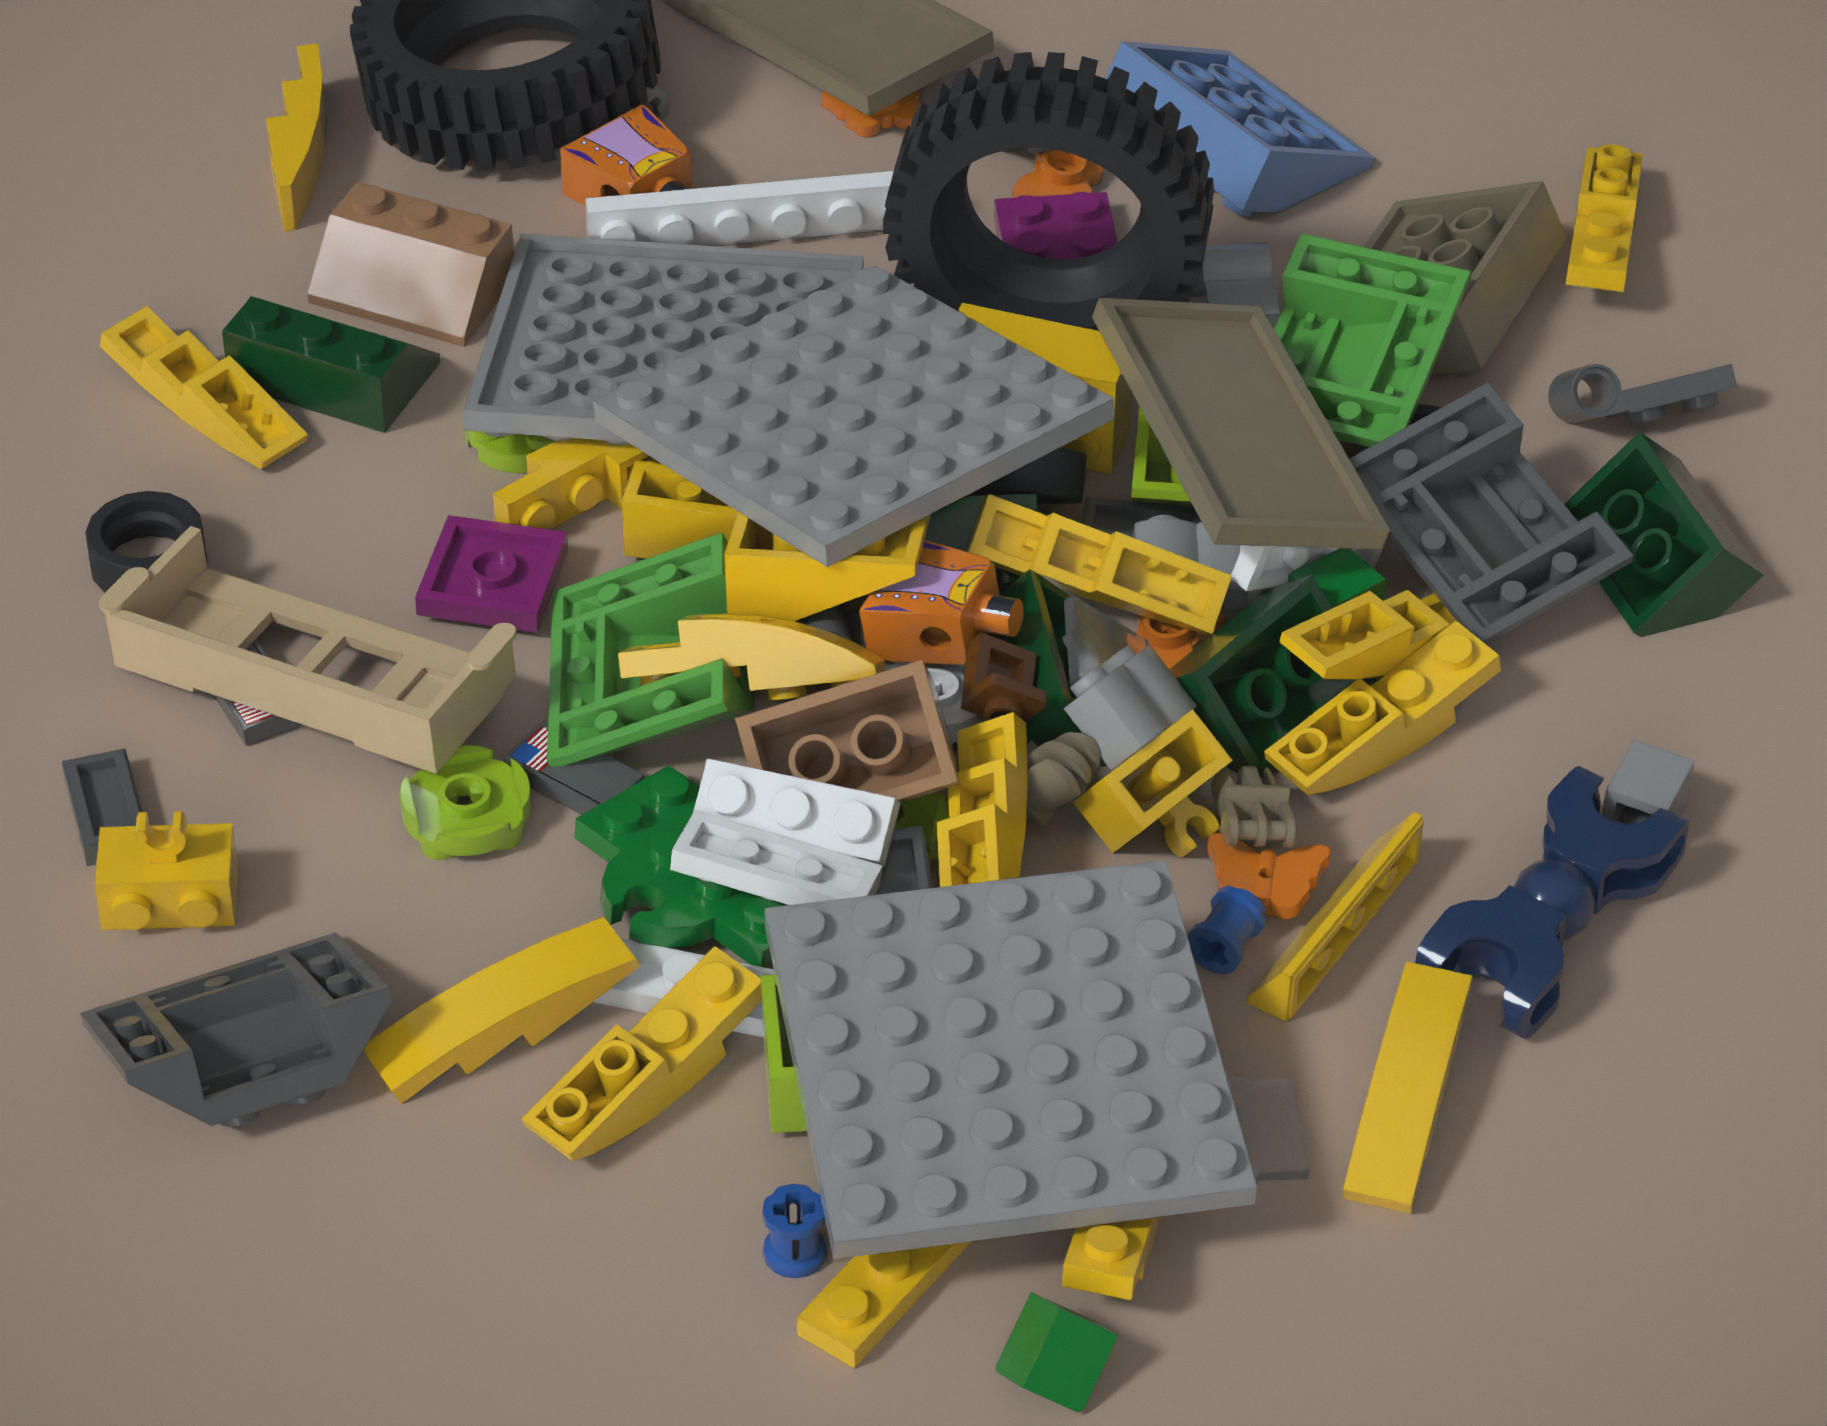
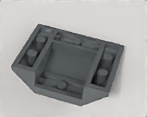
M1489 382L1349 459L1390 529L1388 537L1454 619L1486 645L1633 561V554L1597 511L1578 522L1521 454L1520 448L1524 424Z
M335 932L81 1012L80 1015L83 1026L129 1085L210 1126L220 1124L232 1127L253 1121L260 1115V1110L282 1103L303 1105L316 1101L325 1094V1089L343 1084L393 1001L390 986Z

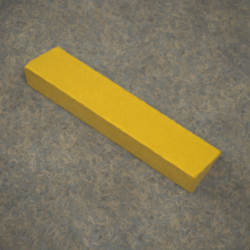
M1414 811L1372 844L1247 996V1002L1250 1005L1285 1022L1288 1019H1292L1418 864L1424 825L1423 815Z

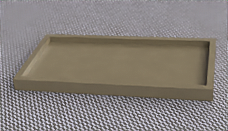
M661 0L868 116L994 50L992 30L935 0Z
M1115 298L1098 299L1092 319L1213 544L1350 549L1383 548L1390 531L1387 523L1261 306Z

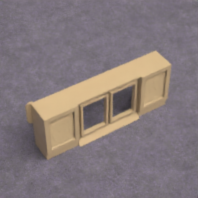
M192 526L148 570L142 567H134L127 570L98 601L99 609L105 613L116 667L193 693L198 689L353 741L355 747L435 774L438 773L504 697L503 691L516 678L512 642L517 634L515 626L510 623L494 625L469 653L207 568L201 529ZM271 622L322 638L297 666L246 650ZM345 646L397 662L372 691L321 675L322 671Z

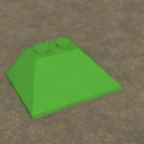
M1301 233L1282 275L1284 308L1274 330L1337 439L1371 447L1411 424L1471 280V271Z
M723 533L553 591L547 762L550 767L566 766L604 754L607 755L693 731L720 721L731 720L741 714L755 710V690L750 691L747 665L740 666L741 676L735 678L723 658L642 686L640 676L621 678L619 652L633 646L680 642L678 620L689 615L727 614L724 554L728 541Z

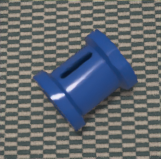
M1233 886L1222 887L1216 892L1210 902L1212 911L1206 920L1195 924L1187 934L1194 961L1204 969L1217 974L1234 972L1243 959L1242 948L1247 940L1259 935L1267 924L1266 909L1258 897L1248 890L1238 889Z
M789 1184L780 1186L773 1194L766 1197L763 1204L762 1217L765 1226L770 1230V1233L764 1240L763 1257L766 1265L776 1274L788 1278L806 1277L818 1271L826 1258V1242L823 1235L819 1232V1228L825 1223L820 1194L814 1192L806 1185ZM794 1203L797 1206V1222L790 1223V1205ZM793 1240H799V1258L797 1259L793 1258Z

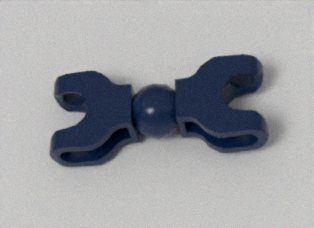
M1581 766L1572 769L1548 795L1547 824L1544 826L1543 860L1536 861L1522 870L1514 887L1509 885L1496 898L1490 900H1470L1450 906L1426 933L1417 950L1415 961L1417 964L1472 975V977L1482 976L1501 983L1505 987L1503 998L1505 1018L1501 1022L1500 1027L1524 1039L1531 1037L1558 1007L1560 997L1559 979L1563 974L1564 966L1563 940L1569 939L1585 929L1592 913L1597 914L1608 902L1617 899H1637L1654 894L1676 868L1685 851L1689 820L1663 808L1658 809L1654 814L1639 823L1622 824L1607 820L1600 814L1599 786L1603 782L1604 777Z

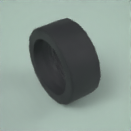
M1057 448L970 494L976 496L988 494H1037V503H1082L1086 455L1074 450Z
M156 491L129 493L105 503L91 516L85 531L93 581L105 593L127 570L134 567H142L148 570L162 555L145 558L127 557L114 552L120 545L136 538L148 536L166 537L176 541L190 526L201 529L207 563L200 513L187 500L171 493Z

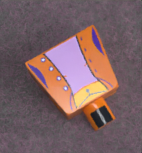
M643 104L560 148L562 193L585 206V198L692 189L691 155L688 148Z
M924 539L916 575L871 592L859 613L866 648L884 658V661L913 663L922 660L924 663L962 665L966 663L968 642L979 633L1015 637L1022 625L1024 609L1020 599L999 595L995 566L988 558Z

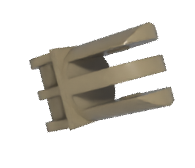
M1068 732L1039 747L1032 740L1028 741L1026 819L1033 817L1044 828L1059 807L1086 792L1091 785L1092 773L1097 771L1100 766V749L1093 738L1084 733Z
M1255 766L1240 767L1236 785L1233 782L1228 767L1222 768L1214 775L1211 782L1212 797L1221 818L1220 833H1222L1227 846H1236L1238 840L1248 846L1293 847L1296 825L1289 805L1290 786L1277 785L1274 775L1269 768H1265L1263 780L1261 781Z

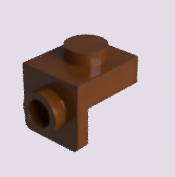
M979 633L968 642L960 709L981 716L986 721L1014 712L1023 721L1027 722L1047 705L1048 693L1033 687L1036 653L985 633Z

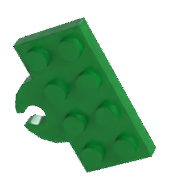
M668 765L576 818L574 838L608 862L601 882L600 902L604 917L610 925L622 921L623 915L628 909L646 907L652 909V911H638L630 920L629 939L647 945L673 948L693 946L714 938L750 965L764 968L772 965L765 930V908L786 906L788 904L767 900L761 896L717 883L703 881L697 877L670 870L672 849L693 814L700 786Z

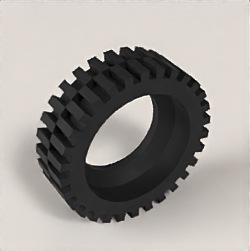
M360 0L361 6H354L351 15L353 24H350L352 47L367 113L370 116L374 129L376 131L381 130L383 140L390 146L398 142L400 152L409 157L420 151L422 162L436 165L443 156H447L448 166L452 169L464 170L469 160H477L479 171L494 170L496 160L508 159L510 169L526 167L524 157L539 155L541 164L557 160L555 149L564 147L629 112L631 108H636L642 104L645 106L648 102L646 87L654 89L658 84L656 74L661 72L660 50L651 0ZM522 28L547 29L567 34L576 39L566 47L548 56L512 67L489 70H464L439 66L449 54L464 44L482 36L505 30Z
M1031 52L1015 53L1011 70L1008 71L1004 70L999 57L985 60L982 64L979 80L969 67L956 73L952 88L950 89L944 83L940 84L932 91L929 105L922 102L914 113L911 127L907 126L884 206L886 211L883 218V234H889L885 246L888 260H898L894 273L897 278L908 284L914 283L913 286L958 312L961 304L966 303L1099 331L1092 319L1099 298L1190 302L1193 288H1197L1201 276L1214 207L1212 205L1214 182L1213 178H1207L1210 162L1206 151L1196 152L1199 137L1191 125L1178 130L1181 112L1171 101L1159 110H1156L1154 106L1158 90L1145 81L1135 93L1126 89L1130 73L1114 66L1109 78L1105 79L1095 75L1098 60L1084 56L1081 58L1079 70L1064 68L1065 53L1048 52L1044 67H1034ZM1044 148L1071 153L1100 165L1120 179L1140 201V214L1124 238L1100 253L1077 259H1051L1031 255L1002 241L981 221L973 208L968 193L967 175L972 162L980 158L1011 149Z

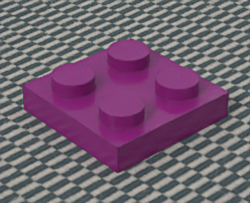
M1076 192L1073 194L1049 196L1022 195L1015 198L994 199V220L998 238L1010 246L1031 255L1051 259H1077L1100 253L1118 243L1107 192Z
M448 515L415 596L416 615L494 626L498 623H510L515 626L516 630L538 633L568 552L567 532Z

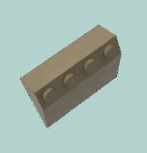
M1537 181L1396 201L1364 247L1471 271V280L1431 373V376L1450 373L1466 376L1482 370L1487 364L1488 359L1509 330L1510 325L1521 308L1530 298L1532 291L1552 264L1567 236L1544 182Z

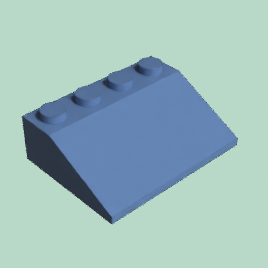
M1122 41L1105 79H1108L1114 66L1130 73L1126 89L1135 93L1145 81L1158 90L1154 106L1156 110H1159L1171 101L1181 112L1178 130L1191 125L1199 137L1196 152L1206 151L1210 162L1207 178H1213L1214 190L1223 196L1222 204L1233 212L1244 216H1252L1253 212L1279 213L1371 168L1375 161L1374 156L1229 51Z

